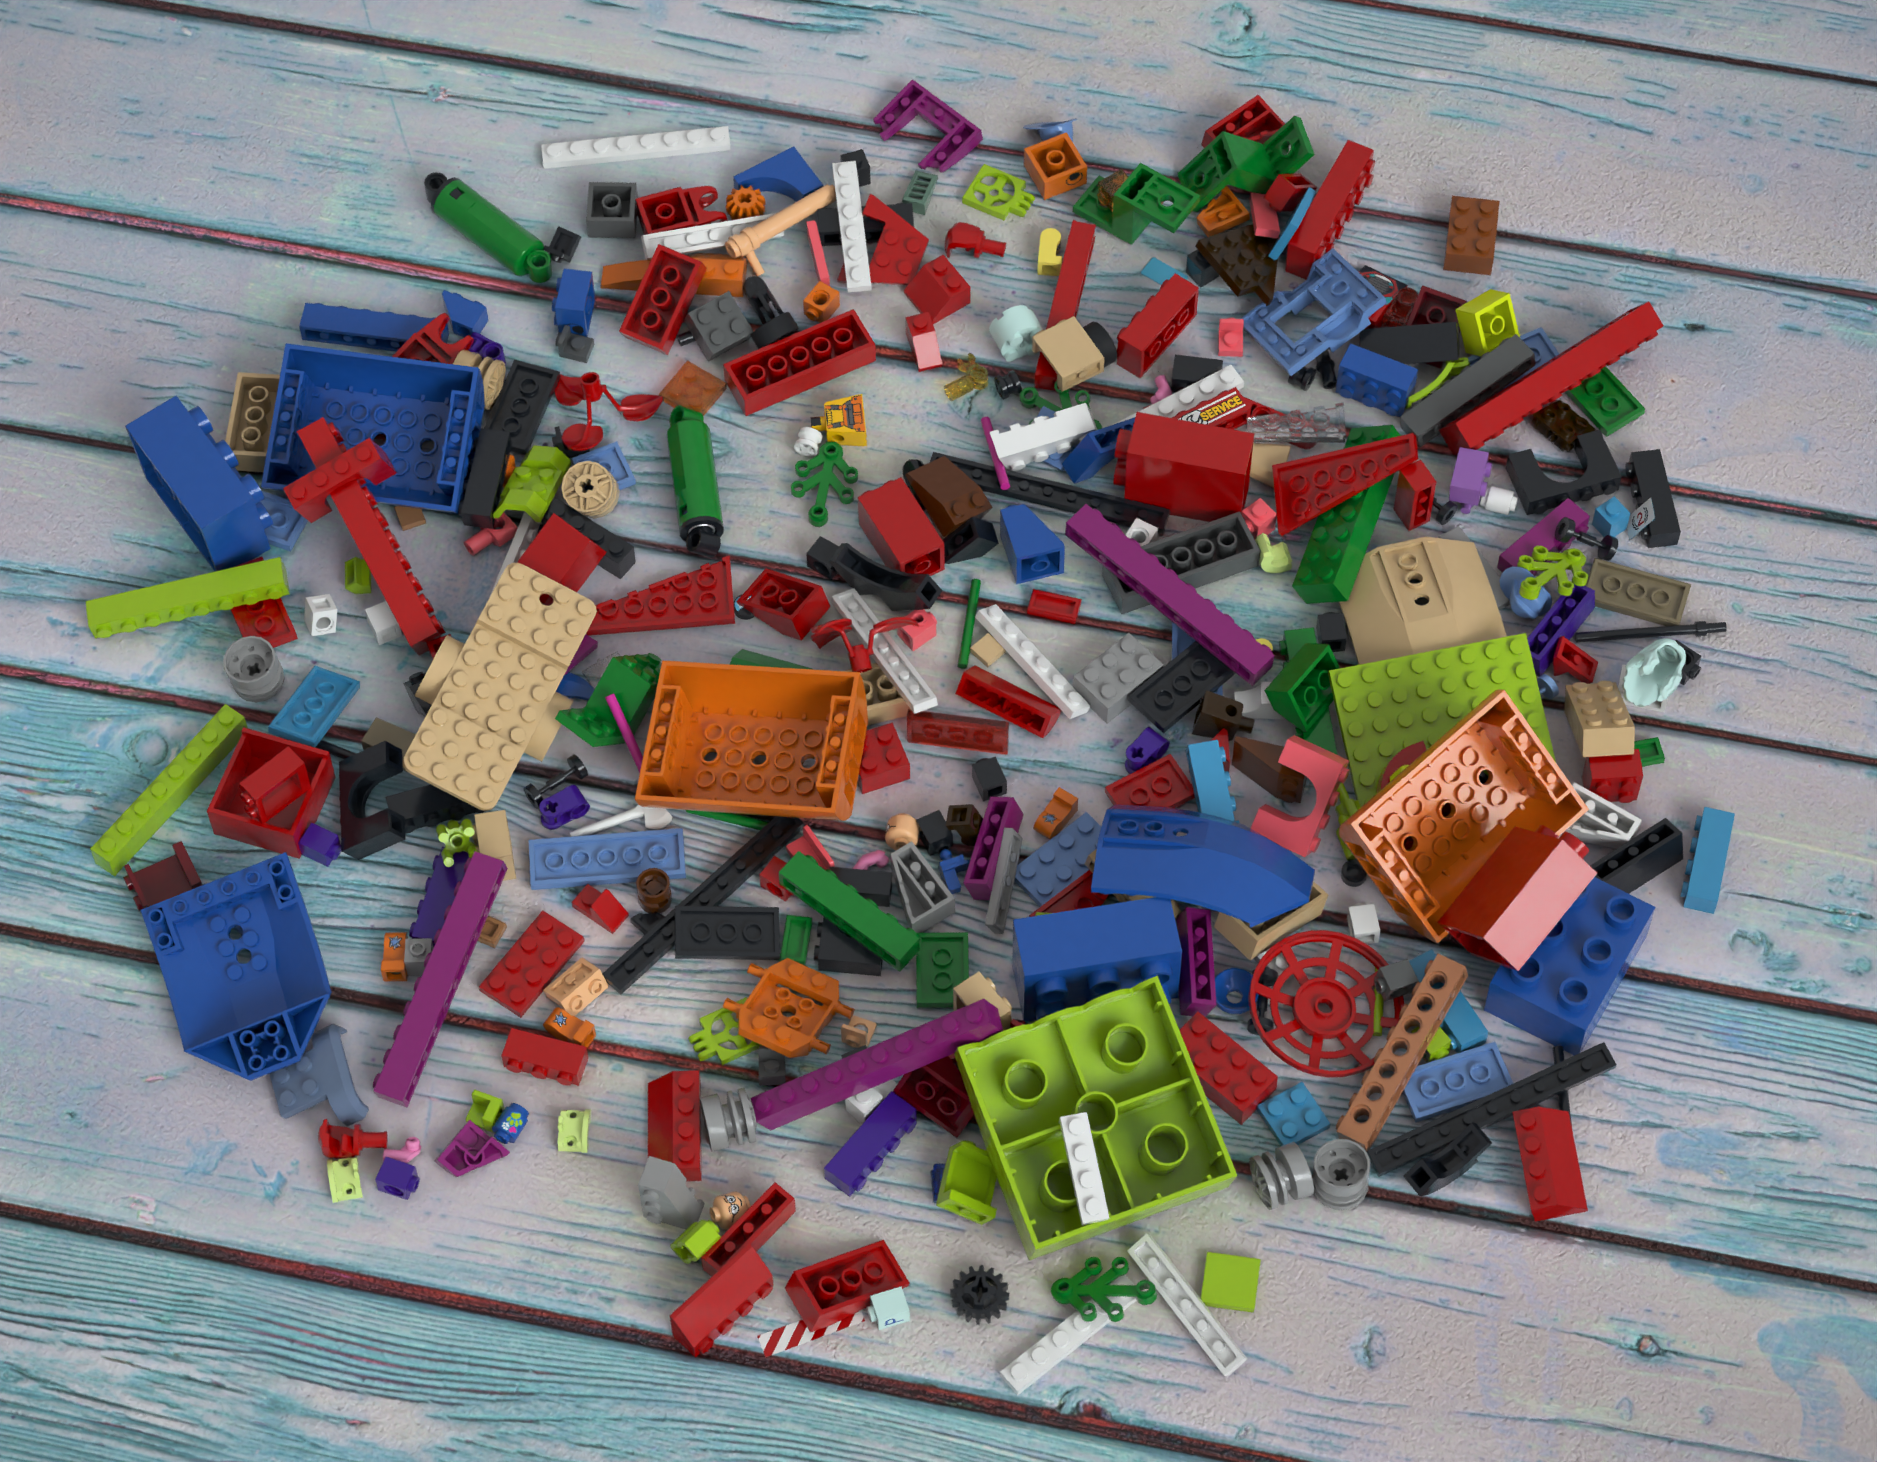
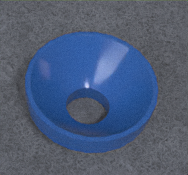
M1230 968L1220 972L1215 977L1216 1006L1229 1014H1242L1249 1011V986L1253 975L1240 968ZM1230 992H1238L1241 994L1242 1000L1238 1003H1232L1227 999V995ZM1257 993L1255 1002H1257L1259 996Z

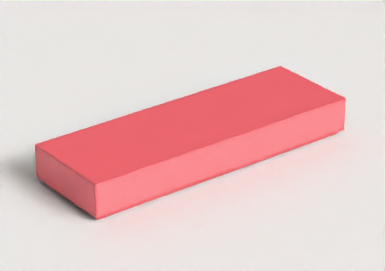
M1251 192L1249 202L1255 235L1277 239L1280 233L1277 211L1269 206L1270 202L1264 198L1266 194Z
M815 220L807 221V237L818 282L821 281L830 286L829 273Z

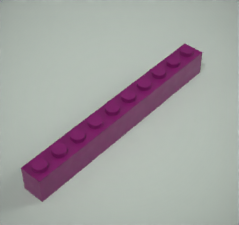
M1085 504L1066 522L1065 535L1251 686H1254L1273 667L1274 654L1267 645H1261L1248 630L1241 629L1236 625L1231 616L1220 612L1211 600L1200 596L1191 584H1185L1172 569L1164 567L1155 555L1148 554L1135 539L1128 538L1116 524L1108 522L1099 510L1092 509Z
M474 851L472 858H468L464 867L465 875L462 882L459 881L455 887L453 904L449 905L445 911V922L442 929H438L435 934L432 953L429 952L425 958V970L422 977L419 976L414 984L415 993L412 1001L409 1000L405 1005L403 1022L396 1027L393 1035L395 1041L392 1048L388 1049L384 1055V1067L381 1073H378L374 1079L373 1091L379 1098L408 1108L508 868L504 861Z
M985 999L979 1000L751 1097L756 1122L770 1131L949 1056L956 1052L957 1047L982 1042L1003 1031L998 1008Z

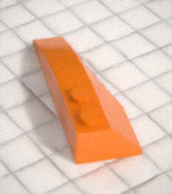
M687 254V256L701 261L707 267L696 294L720 296L730 291L733 297L744 296L743 285L746 280L748 264L746 256L734 259L729 254ZM651 259L603 266L601 288L637 291Z

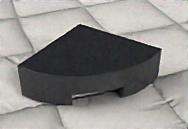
M639 913L630 920L638 930L646 935L665 916L659 913Z

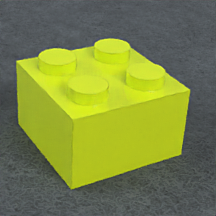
M1489 289L1455 309L1465 352L1468 354L1482 356L1486 352L1496 349L1504 339L1511 338L1515 334L1520 337L1510 293Z

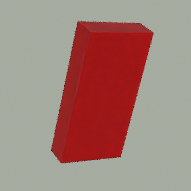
M1033 589L1027 614L1076 624L1082 599Z

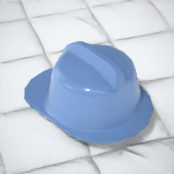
M1077 118L1064 122L1033 123L1025 125L1023 128L1037 129L1042 141L1067 132L1073 142L1072 121L1077 120Z
M1522 567L1505 569L1501 574L1499 582L1501 590L1510 601L1513 612L1519 617L1531 619L1547 613L1551 608L1552 598L1543 586H1541L1539 596L1535 600L1525 599L1519 594L1521 582L1527 577L1535 578V576Z

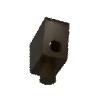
M1206 691L1196 711L1192 734L1214 738L1225 728L1228 731V741H1232L1237 730L1251 734L1255 719L1242 716L1244 705L1241 702Z

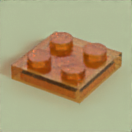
M686 361L659 393V396H663V402L674 408L681 405L699 411L704 416L727 389V383L693 363Z

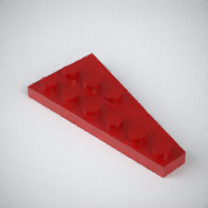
M1414 433L1272 465L1278 533L1284 536L1418 460L1417 440Z
M730 555L723 557L722 561L712 565L709 563L700 566V569L693 572H683L649 585V588L637 592L635 590L629 592L626 597L618 600L610 599L595 605L597 612L586 634L592 636L735 624Z

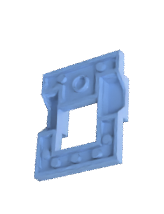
M1332 248L1313 263L1306 281L1292 291H1276L1269 306L1262 302L1241 319L1244 320L1243 329L1292 376L1327 348L1332 353L1369 326L1371 322L1368 317L1384 306L1387 301L1375 287ZM1316 300L1331 316L1294 343L1274 324L1289 311L1296 315Z

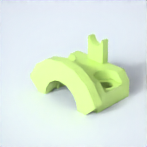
M1264 533L1256 537L1255 542L1260 549V565L1265 572L1282 573L1292 569V559L1286 543L1281 542L1271 545L1269 538Z
M585 1109V1111L561 1110L560 1116H558V1151L588 1152L591 1109Z
M357 1156L338 1160L327 1159L328 1178L333 1203L363 1197Z

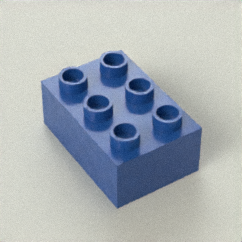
M174 396L125 425L145 478L214 572L251 561L271 549L264 530L272 526L273 521L266 508L260 502L265 499L260 487L249 473L241 477L235 468L239 465L235 454L225 440H221L218 443L214 441L209 434L213 432V427L199 406L188 411L179 398Z
M1594 877L1519 971L1502 965L1499 966L1490 982L1484 1011L1554 1046H1563V1050L1573 1056L1581 1053L1647 937L1655 906Z
M1153 897L1013 920L1012 968L1024 1021H1037L1057 1011L1082 1006L1102 995L1121 989L1132 988L1155 976H1158L1169 1004L1171 999L1178 998L1182 948L1171 899Z

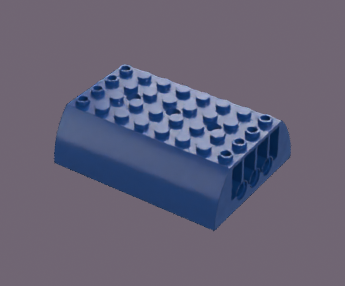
M286 343L261 487L284 491V487L316 469L297 431L324 417L328 423L333 422L335 427L338 428L344 439L341 444L344 443L347 449H351L369 437L374 441L376 435H386V442L379 447L386 452L397 473L376 486L369 479L365 478L367 483L363 485L367 486L369 491L372 492L377 503L458 513L459 503L461 500L464 501L465 497L463 493L465 479L469 480L470 476L468 472L470 458L474 459L475 455L473 451L475 437L479 438L484 412V386L480 369L470 366ZM426 440L434 442V448L430 452L422 451V444Z

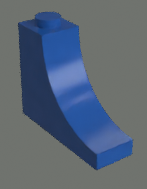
M794 146L733 176L734 189L740 190L741 185L744 189L751 185L753 190L759 189L760 192L780 193L792 198L796 202L823 187L821 181Z
M1135 417L1090 432L1082 439L1062 463L1074 484L1092 478L1100 469L1115 459V448L1119 430L1132 431Z

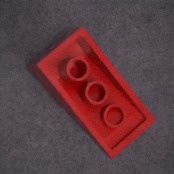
M881 1240L793 1271L785 1286V1290L811 1333L833 1325L870 1306L871 1295L898 1287L904 1289L910 1283L886 1242Z

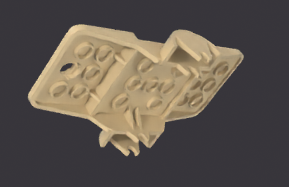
M521 563L509 564L502 573L466 643L464 644L447 635L429 666L415 696L432 706L403 758L405 770L480 810L489 811L493 809L523 753L541 762L543 761L561 726V723L555 719L559 710L570 709L574 701L556 692L596 615L597 610L594 602ZM540 595H550L553 598V604L550 606L543 605L539 600Z

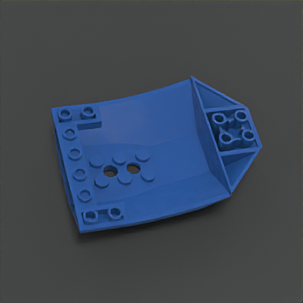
M1114 805L1106 810L1098 837L1091 892L1105 895L1112 893L1129 896L1146 895L1195 904L1250 923L1251 928L1308 903L1315 869L1284 847L1249 827L1234 821L1195 811L1168 807ZM1179 832L1187 834L1185 836H1176Z
M286 852L141 910L172 1003L184 1052L249 1081L300 1062L329 1000L331 989L316 935ZM235 926H241L243 930L242 936L237 940H232L230 937L231 929ZM243 949H248L251 952V959L246 964L239 963L237 959L238 953Z

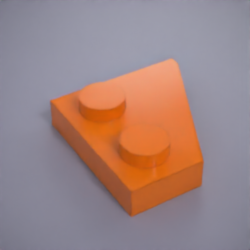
M1227 186L1221 190V195L1216 200L1212 199L1208 207L1197 216V224L1207 237L1217 235L1250 220L1248 210Z

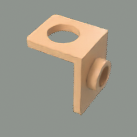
M852 1016L849 1025L842 1024L841 1026L842 1042L854 1048L864 1045L868 1048L877 1027L876 1023L858 1016ZM864 1025L867 1027L868 1033L854 1027Z

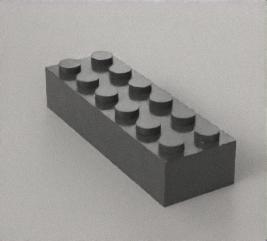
M1240 512L1141 546L1148 554L1155 555L1164 567L1172 569L1185 584H1191L1195 589L1259 566L1260 549ZM1102 565V576L1121 614L1150 605L1149 602Z

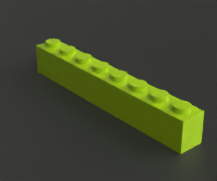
M281 557L85 602L88 627L96 639L107 638L122 632H133L136 629L148 626L156 627L170 621H182L192 616H204L214 611L230 610L233 607L245 604L252 605L267 599H279L282 596L289 595L290 592L286 568Z
M225 704L90 848L95 863L115 877L238 744L243 727L248 728L245 717Z

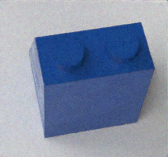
M1025 504L1010 505L1000 509V537L1016 585L1064 573V543Z

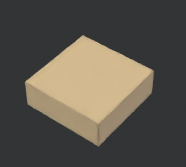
M989 633L970 647V652L986 667H989L1006 653V650Z

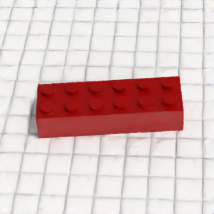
M1347 140L1298 229L1288 243L1286 272L1307 280L1313 263L1332 248L1334 249L1333 243L1335 239L1339 240L1344 231L1343 225L1345 222H1350L1355 204L1359 205L1362 201L1363 190L1365 187L1369 188L1374 175L1371 172L1376 162L1373 160V149Z
M852 309L723 364L724 379L745 416H748L876 361V347L857 313Z

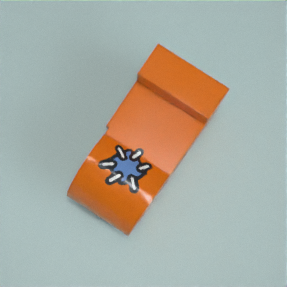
M1059 787L1053 794V799L1038 816L1033 829L1051 840L1078 811V798Z
M407 932L385 933L383 961L381 962V973L384 982L407 981L408 975L404 963L405 939H408ZM390 972H401V973H399V974H392V973H390Z
M555 1007L543 1023L546 1031L557 1039L587 1048L596 1037L594 1024L571 1016L567 1011L559 1007Z

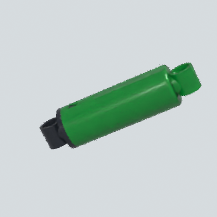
M439 172L427 175L424 181L426 197L429 203H431V210L434 214L514 275L522 277L529 274V278L536 283H544L552 277L550 255L543 250L544 245L541 240L459 178L453 177L447 180V177Z
M678 405L672 410L669 423L671 427L667 430V444L679 533L682 540L686 542L688 551L712 558L720 549V537L723 535L724 526L710 428L704 423V417L701 412Z

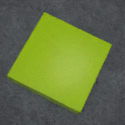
M1207 1252L1201 1300L1208 1307L1254 1313L1261 1259Z

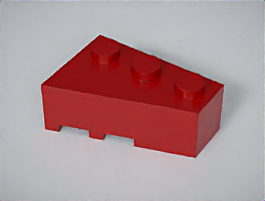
M1258 94L1207 129L1201 145L1205 148L1223 131L1264 144L1285 123Z

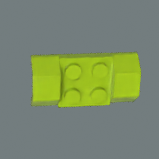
M534 445L524 456L519 467H515L500 495L501 500L493 513V517L499 519L505 510L525 511L535 522H541L563 481L564 475L571 466V460L557 447Z

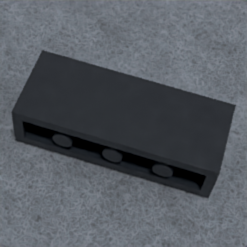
M1457 322L1363 329L1359 332L1361 348L1403 364L1459 360L1460 341Z
M1664 818L1590 866L1597 872L1596 878L1630 894L1683 860L1682 832L1667 818Z

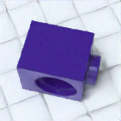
M385 1157L375 1181L379 1191L408 1200L411 1192H416L420 1178L415 1166Z

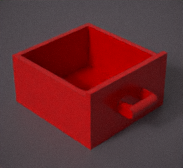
M243 727L239 742L207 809L215 835L282 854L286 852L288 856L300 859L302 854L298 842L310 824L316 823L336 778L329 751ZM289 746L305 763L311 788L262 825L257 818L251 819L244 810L246 804L240 797L242 791L239 783Z

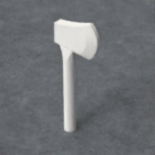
M638 804L628 811L571 831L569 835L570 837L592 835L627 821L645 817V829L661 830L671 823L673 817L666 809L642 807Z

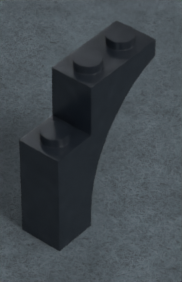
M841 543L829 561L852 589L855 588L859 595L877 594L892 611L930 609L943 591L929 574H911L891 569L866 557L848 543Z

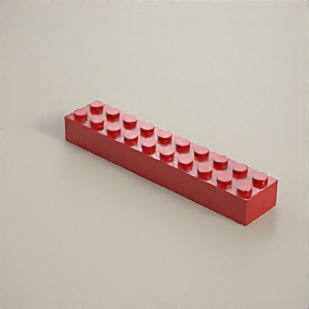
M1649 301L1634 307L1439 429V432L1453 455L1458 454L1460 447L1477 450L1484 446V443L1503 434L1505 429L1519 424L1524 420V417L1541 410L1543 405L1560 398L1562 393L1574 389L1582 384L1581 381L1593 377L1601 372L1600 369L1617 362L1624 354L1634 351L1643 342H1647L1659 335L1657 330L1664 325Z
M324 417L297 431L316 469L349 450L344 443L341 444L344 439L338 428L335 427L333 422L328 423ZM365 478L350 481L335 489L330 495L410 647L420 656L429 651L427 642L442 637L446 631L440 620L435 615H431L434 609L428 598L423 593L420 594L423 588L412 571H408L412 567L406 556L403 555L401 550L397 551L400 544L390 529L386 530L389 524L378 507H374L378 503L372 492L369 491L367 486H363L367 483Z

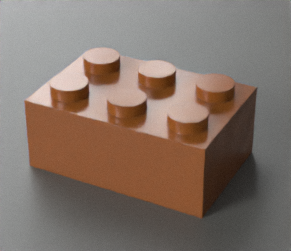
M1452 196L1443 270L1491 275L1500 201Z

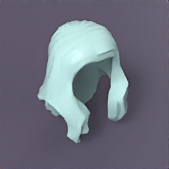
M1663 638L1654 641L1631 658L1625 666L1626 675L1623 678L1624 682L1622 684L1625 700L1633 702L1635 706L1644 707L1649 706L1656 700L1661 702L1667 699L1677 689L1682 679V668L1686 661L1685 650L1675 640Z

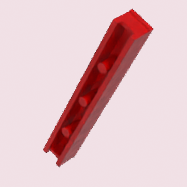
M1076 220L1072 221L1046 330L1055 326L1061 320L1077 317L1095 242L1094 233L1096 225L1077 222ZM1040 351L1035 371L1034 388L1056 391L1057 373Z

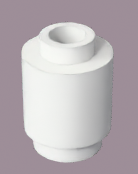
M1491 486V488L1487 487L1485 497L1482 496L1480 506L1486 507L1485 510L1509 515L1510 511L1515 512L1518 497H1514L1515 491Z

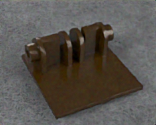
M1561 400L1532 414L1534 416L1531 422L1534 424L1533 427L1543 434L1544 437H1550V442H1555L1554 444L1561 451L1570 452L1574 447L1572 442L1576 441L1578 435L1596 431L1585 418L1580 417L1568 404Z

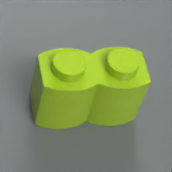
M711 1220L693 1222L670 1245V1248L684 1263L697 1262L720 1239L718 1234L720 1230Z

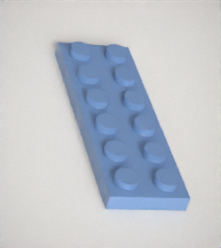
M683 828L529 840L531 890L586 886L587 884L592 886L636 882L641 872L648 868L663 870L667 873L669 880L686 878Z

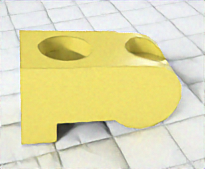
M1047 228L1041 232L1037 275L1059 276L1062 256H1057L1061 249V234L1054 228Z

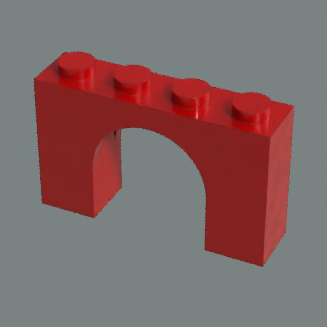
M369 437L283 489L294 510L310 523H313L333 511L326 498L338 487L361 478L369 479L376 486L397 472L386 452Z

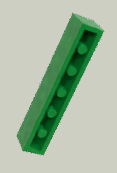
M1314 627L1284 631L1283 640L1279 641L1280 655H1285L1286 662H1283V668L1305 643L1317 644ZM1329 707L1307 732H1303L1297 727L1295 728V736L1337 755Z
M798 851L779 871V884L899 972L919 952L920 938L913 929H906L899 924L892 914H885L878 909L874 901L860 896L852 885H845L838 880L834 872L820 867L812 856H805Z

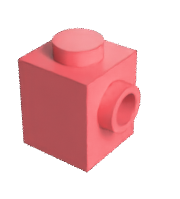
M1261 498L1242 511L1241 515L1254 540L1262 533L1268 535L1275 530L1277 513Z
M914 610L905 617L917 621L919 627L907 625L897 628V635L912 651H915L936 636L937 620L931 612Z

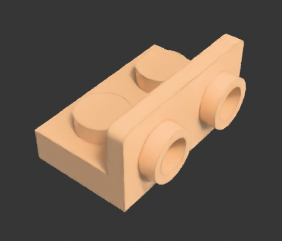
M581 957L543 991L547 998L561 1006L571 1016H576L608 988V983L599 968Z

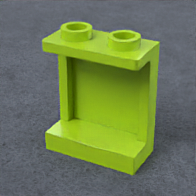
M967 1140L960 1141L949 1147L936 1206L980 1225L995 1219L997 1208L992 1207L991 1202L997 1177L987 1150L981 1149L974 1142Z

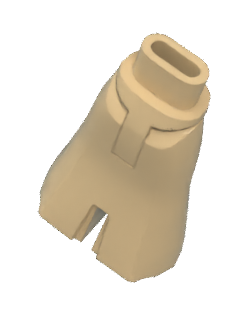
M1254 443L1250 477L1274 488L1272 465L1287 462L1291 446Z

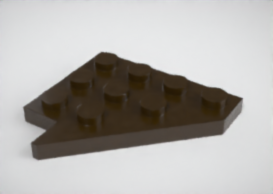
M1253 224L1198 240L1195 247L1237 297L1255 292L1266 306L1270 305L1274 296L1278 259L1273 260L1268 255L1277 239L1256 236Z

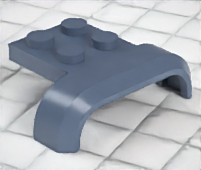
M331 1024L315 1032L312 1036L313 1049L305 1052L300 1062L270 1073L281 1117L288 1119L327 1099L338 1119L346 1126H350L366 1117L369 1108L360 1100L356 1093L340 1034L347 1033L345 1028Z

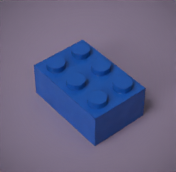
M1350 343L1339 364L1336 393L1344 398L1359 401L1368 407L1385 411L1391 416L1400 417L1406 410L1408 397L1415 393L1418 369Z

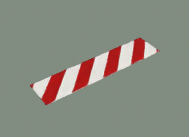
M860 1310L833 1325L811 1333L802 1319L757 1337L765 1357L862 1323L865 1319Z

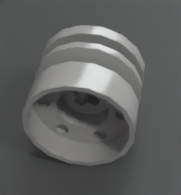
M256 636L243 637L233 642L226 650L223 659L224 670L239 697L249 702L267 701L282 688L284 671L275 650L268 641Z
M745 1088L737 1089L739 1101L736 1102L734 1101L732 1091H727V1104L723 1105L717 1094L700 1097L701 1110L711 1152L729 1148V1135H734L738 1145H743V1132H746L749 1143L756 1142L757 1124L755 1113Z
M1335 1139L1326 1142L1318 1149L1314 1157V1194L1324 1206L1334 1210H1347L1356 1207L1364 1200L1368 1192L1370 1159L1366 1150L1358 1143L1348 1139Z
M1295 1142L1277 1147L1275 1149L1276 1161L1268 1151L1262 1153V1157L1256 1155L1250 1158L1249 1165L1253 1184L1264 1205L1269 1210L1277 1208L1278 1202L1281 1205L1288 1204L1287 1191L1294 1200L1314 1194V1184L1310 1169L1302 1151Z

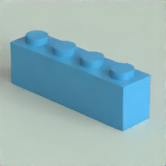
M1218 740L1188 745L1185 752L1198 812L1240 823L1239 820L1235 821L1233 811H1236V802L1234 796L1229 795L1228 787L1231 786L1229 772L1224 771L1223 762H1226L1224 747H1219Z
M1704 807L1702 816L1697 815L1694 830L1698 831L1697 838L1692 837L1689 852L1694 853L1693 860L1688 859L1685 874L1689 875L1688 882H1683L1680 897L1685 898L1684 908L1714 914L1718 903L1735 813Z
M1432 949L1409 961L1420 983L1425 976L1424 971L1430 960L1434 961L1436 957ZM1437 982L1432 988L1440 989L1444 986V983ZM1460 991L1440 1025V1028L1451 1039L1450 1050H1455L1456 1053L1485 1044L1488 1036V1030ZM1425 1004L1421 1007L1423 1009L1426 1008L1427 1010H1429L1432 1006L1429 1004Z

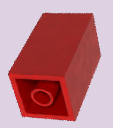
M902 477L887 481L883 486L874 490H868L858 497L859 525L886 567L905 573L929 574V576L945 570L944 542Z
M553 513L517 563H521L578 592L607 552ZM540 595L539 600L543 605L550 606L553 604V598L550 595Z

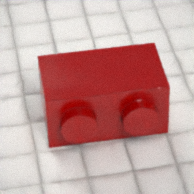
M1301 173L1279 174L1264 198L1270 202L1269 206L1277 212H1292L1307 189L1310 187L1316 190L1317 187Z

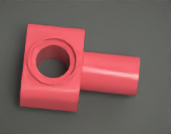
M503 512L499 519L495 518L493 529L480 527L481 530L464 541V545L468 552L475 556L492 543L495 546L501 547L514 538L518 528Z

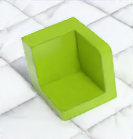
M473 1090L471 1094L473 1104L466 1116V1123L468 1120H471L479 1128L494 1133L492 1127L505 1109L503 1099Z

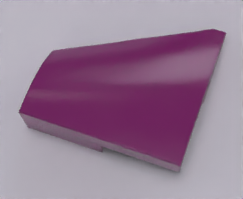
M468 1120L434 1162L451 1175L459 1177L503 1158L510 1152L492 1136L489 1137L471 1120Z

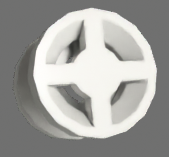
M803 427L798 432L799 440L795 442L794 449L800 455L814 457L818 453L817 445L822 441V434L814 428Z

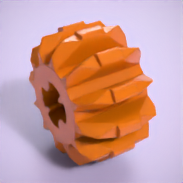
M742 185L740 190L732 188L731 195H727L726 212L730 215L731 220L761 216L765 213V198L761 195L759 189L753 190L751 185L747 189H744Z

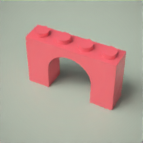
M1293 735L1287 739L1278 763L1298 771L1310 779L1316 790V805L1310 815L1294 817L1265 804L1258 809L1250 829L1278 845L1306 857L1311 852L1315 853L1321 839L1318 838L1321 829L1324 830L1331 817L1328 815V811L1331 806L1334 807L1340 796V792H1337L1340 783L1344 784L1350 770L1347 769L1349 760Z

